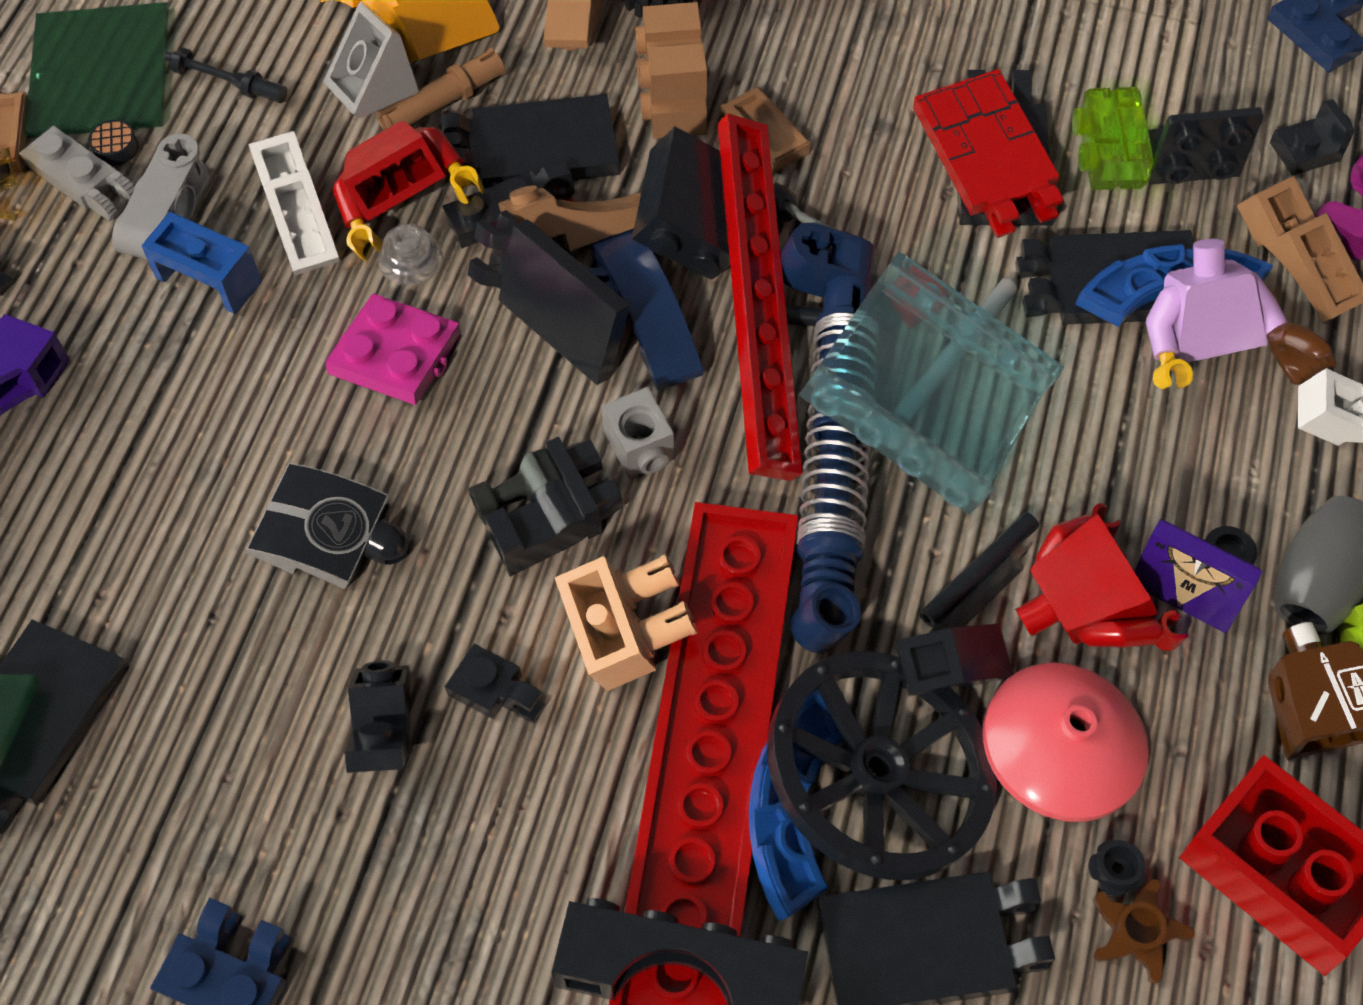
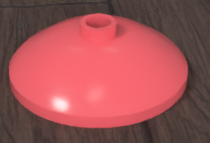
M1043 663L1024 668L1001 684L986 709L982 731L983 745L993 773L1002 786L1016 800L1043 816L1067 822H1085L1103 818L1124 806L1136 793L1145 777L1149 759V747L1146 731L1139 714L1129 699L1114 684L1088 669L1065 663ZM1070 719L1082 724L1085 731L1076 730L1071 725Z

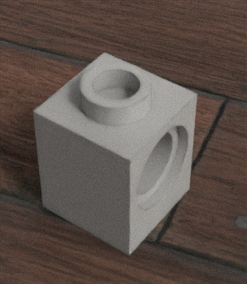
M648 387L601 405L604 434L628 479L642 473H655L665 467L668 462L674 460V433ZM640 434L649 436L644 439L632 438L633 436Z

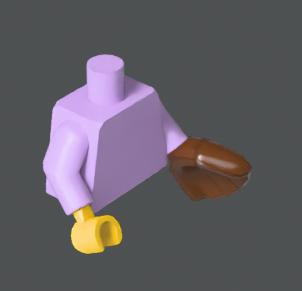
M1204 239L1193 244L1194 267L1170 271L1166 275L1164 288L1159 293L1146 318V327L1155 360H1160L1161 363L1153 373V382L1155 386L1163 390L1172 385L1170 371L1175 374L1176 385L1181 389L1188 386L1193 379V371L1188 364L1189 362L1266 346L1267 339L1272 354L1288 379L1295 385L1304 383L1326 368L1334 371L1336 367V361L1328 343L1310 329L1299 324L1288 323L1276 298L1259 275L1234 260H1225V242L1219 239Z

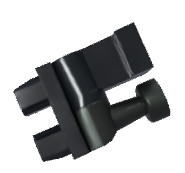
M558 436L545 442L546 448L527 453L521 462L519 474L494 488H491L488 482H480L468 488L473 505L484 526L487 525L491 541L509 577L576 545L586 537L590 539L602 534L601 520L623 508L621 493L611 477L589 487L583 481V478L603 470L602 461L591 439L565 447ZM526 498L530 501L529 504L509 513H506L504 508H501Z

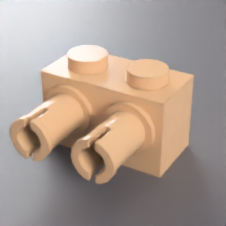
M663 554L660 558L625 573L620 569L616 570L606 557L603 556L555 577L588 674L606 691L656 671L652 659L655 656V650L687 636L698 634L696 624L691 622L694 619L685 601L679 602L678 605L644 620H640L636 616V603L672 587L680 586L678 577L673 575L676 572L667 554Z

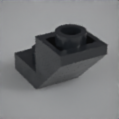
M1000 623L947 628L899 639L895 642L909 697L955 686L963 689L1006 679L1013 675Z
M383 660L369 662L361 668L355 669L348 687L352 732L344 751L347 773L404 769L410 747V666H395L393 662Z

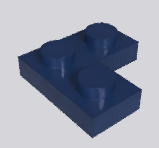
M1282 0L1272 6L1267 19L1328 73L1361 55L1363 51V38L1342 21L1361 10L1363 0Z

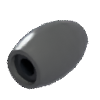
M1348 496L1331 497L1307 518L1291 541L1283 557L1277 577L1274 604L1277 614L1292 626L1312 622L1319 635H1327L1333 632L1350 616L1352 609L1363 600V501Z

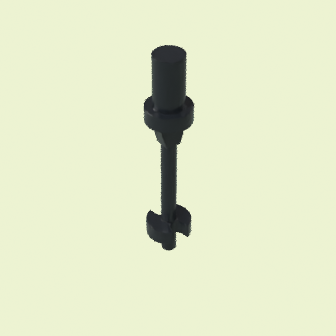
M180 47V53L166 52L164 55V59L171 62V69L174 73L184 75L185 69H193L232 82V85L240 89L243 96L251 99L260 96L277 103H283L287 97L286 86L263 79L259 72L248 70L245 74L237 72L234 74L193 60L192 51L184 47Z

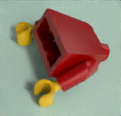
M401 121L346 153L344 170L334 183L333 194L345 226L352 228L346 238L347 244L363 261H366L363 249L367 243L370 242L379 253H382L384 250L383 241L365 223L443 179L446 175L451 174L450 183L458 200L463 204L469 203L463 192L465 187L475 185L482 194L484 193L483 185L476 170L470 166H462L464 160L442 131L433 127L414 129L405 121Z

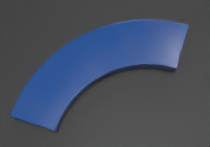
M1182 244L1145 249L1142 255L1123 262L1118 260L1099 272L1079 294L1075 305L1120 327L1132 312L1142 305L1157 299L1159 293L1164 288L1165 277L1170 271L1194 267L1193 249H1184ZM1225 249V260H1234L1252 272H1256L1263 282L1273 267L1272 264L1256 257Z
M816 690L802 704L795 721V726L834 745H838L844 739L819 691ZM766 742L755 768L750 791L749 831L759 880L778 921L789 918L827 891L829 886L820 871L812 844L790 820L775 792L768 766ZM793 748L796 768L804 789L808 794L809 787L814 784L823 761Z

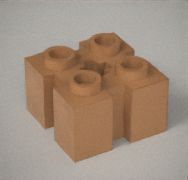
M698 2L642 6L643 26H635L637 55L644 54L645 56L643 59H636L638 86H641V89H647V92L640 93L642 121L651 120L653 139L663 138L674 126L690 135L707 134V67L704 45L701 39Z

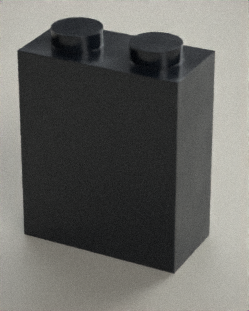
M674 126L650 150L632 240L711 280L730 266L720 150Z

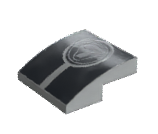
M288 463L245 553L291 574H294L295 569L298 568L345 589L389 495L334 473Z

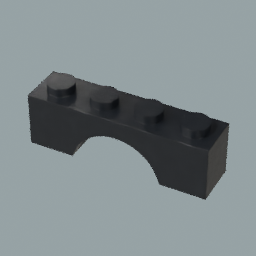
M587 898L585 904L572 901L568 903L551 971L555 988L615 1000L623 987L639 973L660 965H681L697 970L708 977L721 991L727 1005H799L808 951L796 949L797 944L790 939L774 935L762 936L761 941L738 937V932L735 929L718 923L702 924V929L678 924V918L671 914L655 910L644 911L643 916L620 912V906L599 898Z

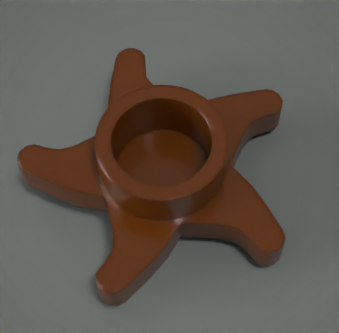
M1151 880L1135 897L1132 904L1113 902L1103 892H1098L1094 896V904L1107 924L1113 929L1107 945L1098 948L1094 952V959L1097 962H1104L1132 955L1147 970L1148 981L1151 984H1157L1162 979L1163 953L1161 946L1174 939L1190 941L1195 936V932L1192 928L1174 919L1165 917L1158 909L1156 894L1161 887L1158 880Z

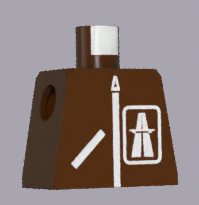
M1305 622L1288 628L1283 632L1282 636L1290 654L1281 657L1268 675L1269 689L1286 759L1290 760L1363 744V650L1359 644L1352 641L1324 646L1312 622Z

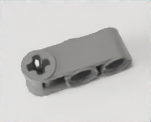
M177 133L169 135L159 143L156 153L144 175L137 181L133 195L125 210L115 222L112 243L118 253L147 260L141 245L169 211L191 220L195 206L210 180L207 166L199 160L200 150L198 143L192 136Z

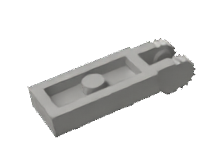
M54 125L19 152L25 166L83 208L92 209L104 219H107V221L112 220L118 215V212L113 202L104 194L111 190L128 202L133 195L135 186L126 176L124 177L119 171Z

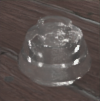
M402 224L391 229L386 234L378 255V265L383 276L389 281L403 286H416L427 282L438 273L443 263V253L439 243L424 228L415 224Z

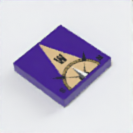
M1160 519L1134 572L1148 594L1227 633L1263 571L1201 538Z

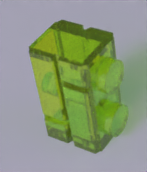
M1119 87L1114 91H1111L1110 88H1089L1084 93L1081 107L1074 109L1072 117L1074 136H1081L1083 142L1080 144L1078 153L1080 171H1088L1090 187L1093 190H1114L1116 187H1120V189H1142L1147 184L1154 159L1140 90H1138V87Z

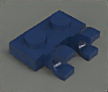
M209 897L200 915L195 939L180 933L178 934L150 989L183 1005H277L288 982L273 973L293 938L284 934L282 928L261 920L251 939L249 957L246 962L222 951L228 939L237 928L242 916L233 912L232 907Z

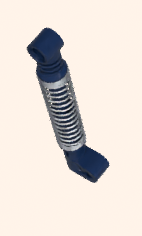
M808 222L800 224L780 250L783 283L795 290L824 298L823 313L818 316L814 328L813 346L815 351L812 355L814 364L811 368L813 377L809 383L812 391L808 397L811 405H809L807 410L810 418L806 424L810 432L805 437L809 446L804 451L807 460L803 465L806 475L802 479V484L805 489L800 495L804 504L799 509L804 518L800 519L798 523L799 530L796 542L799 557L803 559L804 565L802 568L803 578L801 580L802 590L800 592L799 607L793 613L790 625L791 632L799 645L813 653H825L832 650L859 624L861 618L860 603L853 592L855 590L856 563L861 561L863 557L866 538L864 527L867 522L865 517L868 507L866 497L869 493L867 489L869 480L867 470L870 466L868 456L871 451L869 442L872 434L870 427L873 422L871 413L874 408L872 403L874 397L873 385L875 383L874 371L876 369L874 360L877 355L875 347L878 342L876 319L872 316L876 251L874 245L862 237ZM812 434H814L815 439L818 441L814 443L811 442L810 438ZM861 441H863V443L860 446H855ZM813 448L815 451L820 452V455L810 457V449ZM856 451H858L862 455V457L857 461H855ZM863 460L865 461L864 467L860 464ZM812 462L814 465L819 466V469L810 472L808 465ZM854 465L862 470L854 475ZM861 475H864L863 481L859 478ZM808 477L818 480L817 484L808 486ZM853 480H856L860 486L853 489ZM861 489H863L862 496L858 493ZM810 491L817 494L816 499L808 501L806 498L807 492ZM852 494L859 498L855 503H852ZM860 503H862V509H861V510H860L858 507H856V506H858ZM809 505L815 508V513L806 515L804 511L806 506ZM851 509L855 510L858 515L851 518ZM859 518H861L860 525L856 522V520ZM821 614H824L829 619L830 623L826 622L822 618Z

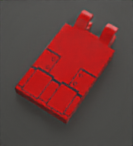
M999 69L915 96L913 109L970 216L984 212L997 238L1014 233L1016 230L1012 221L1019 219V213L1013 201L1027 197L1040 223L1058 217L1059 213L1055 206L1063 202L1061 193L1056 187L1059 174Z

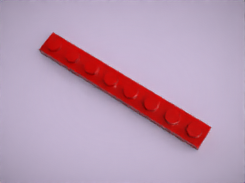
M727 113L718 122L748 471L751 475L792 481L802 475L803 472L768 125Z

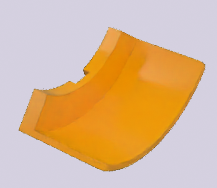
M334 0L345 3L352 8L357 7L360 1L368 4L400 34L410 64L495 34L500 28L488 0Z

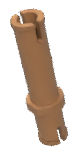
M490 48L485 53L461 66L453 64L446 69L447 74L418 89L419 93L376 111L379 124L383 130L401 121L412 125L459 98L466 100L474 95L473 90L505 74V67L498 53L495 54L493 48Z

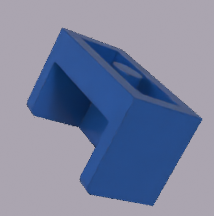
M170 211L141 245L156 279L166 282L177 271L209 285L219 291L225 309L233 314L238 313L262 282L249 246Z

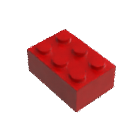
M1263 754L1198 831L1179 856V859L1323 976H1326L1349 956L1363 938V831Z

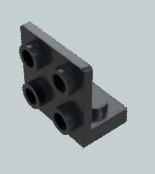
M1254 107L1170 115L1166 120L1164 128L1140 130L1137 146L1149 185L1179 184L1186 181L1224 180L1230 177H1240L1264 118L1262 109Z

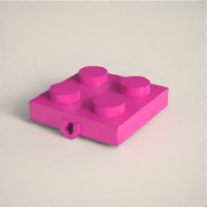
M372 293L325 361L327 372L329 375L416 405L434 376L439 378L443 376L447 366L446 357L460 337L459 323Z

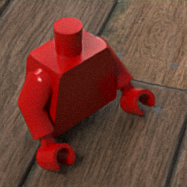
M1099 503L1095 505L1090 516L1083 515L1054 525L1036 555V563L1030 569L1043 594L1015 609L1031 637L1059 621L1074 644L1083 642L1089 647L1130 648L1155 645L1161 650L1172 651L1188 637L1187 633L1175 634L1168 629L1169 626L1174 625L1181 618L1176 610L1165 612L1158 621L1151 618L1158 614L1152 599L1114 540L1121 521L1117 520L1113 523L1102 521L1108 511V507L1105 504Z

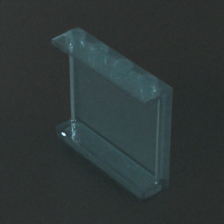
M898 251L803 387L799 396L812 404L818 412L829 416L852 432L862 443L873 447L896 463L902 471L916 477L936 491L946 502L970 515L995 489L996 486L992 484L994 477L1039 399L1058 379L1064 366L908 256Z

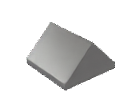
M360 1L323 83L353 115L363 118L419 93L400 34L368 4Z

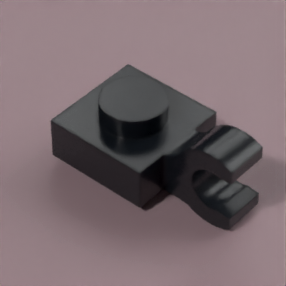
M475 643L444 686L448 696L491 719H494L503 706L519 717L535 723L546 706L544 702L538 700L542 695V691L529 683L519 681L522 673L518 665Z

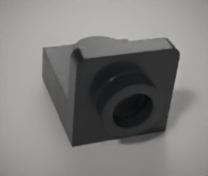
M1333 99L1322 102L1316 118L1275 130L1269 143L1293 176L1340 162L1353 137L1354 128L1350 118L1341 111Z

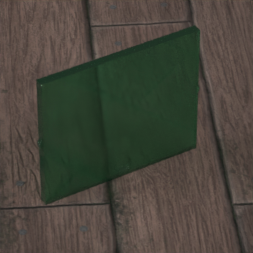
M167 2L36 13L25 123L27 138L40 137L53 125L66 135L91 133L98 124L108 120L125 121L133 129L163 126L166 60L164 55L167 52L169 14Z

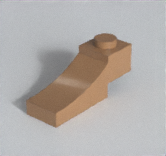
M1295 176L1279 182L1237 205L1257 246L1264 245L1285 266L1309 299L1322 323L1363 303V282L1327 213L1315 217Z
M526 186L512 191L509 194L510 199L502 201L498 205L501 212L507 210L517 220V224L528 219L550 238L557 236L558 241L572 251L633 229L641 193L607 201L571 202L557 200L543 188L538 189L537 186Z

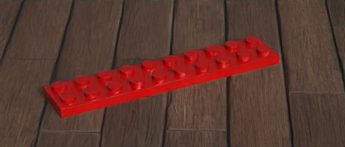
M695 502L677 605L679 602L685 601L694 619L691 622L696 624L698 634L687 636L670 644L624 913L643 916L644 911L647 910L661 911L677 917L679 920L678 924L702 929V924L718 923L735 929L738 932L737 936L741 937L752 858L749 831L750 791L755 768L762 749L768 740L798 515ZM660 965L647 969L632 978L623 987L615 1000H609V1005H727L721 991L708 977L697 970L681 965Z

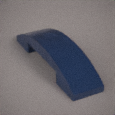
M633 228L589 244L599 268H605L615 292L630 304L627 318L639 341V353L657 391L703 376V368L692 336L669 282L652 250L632 240Z

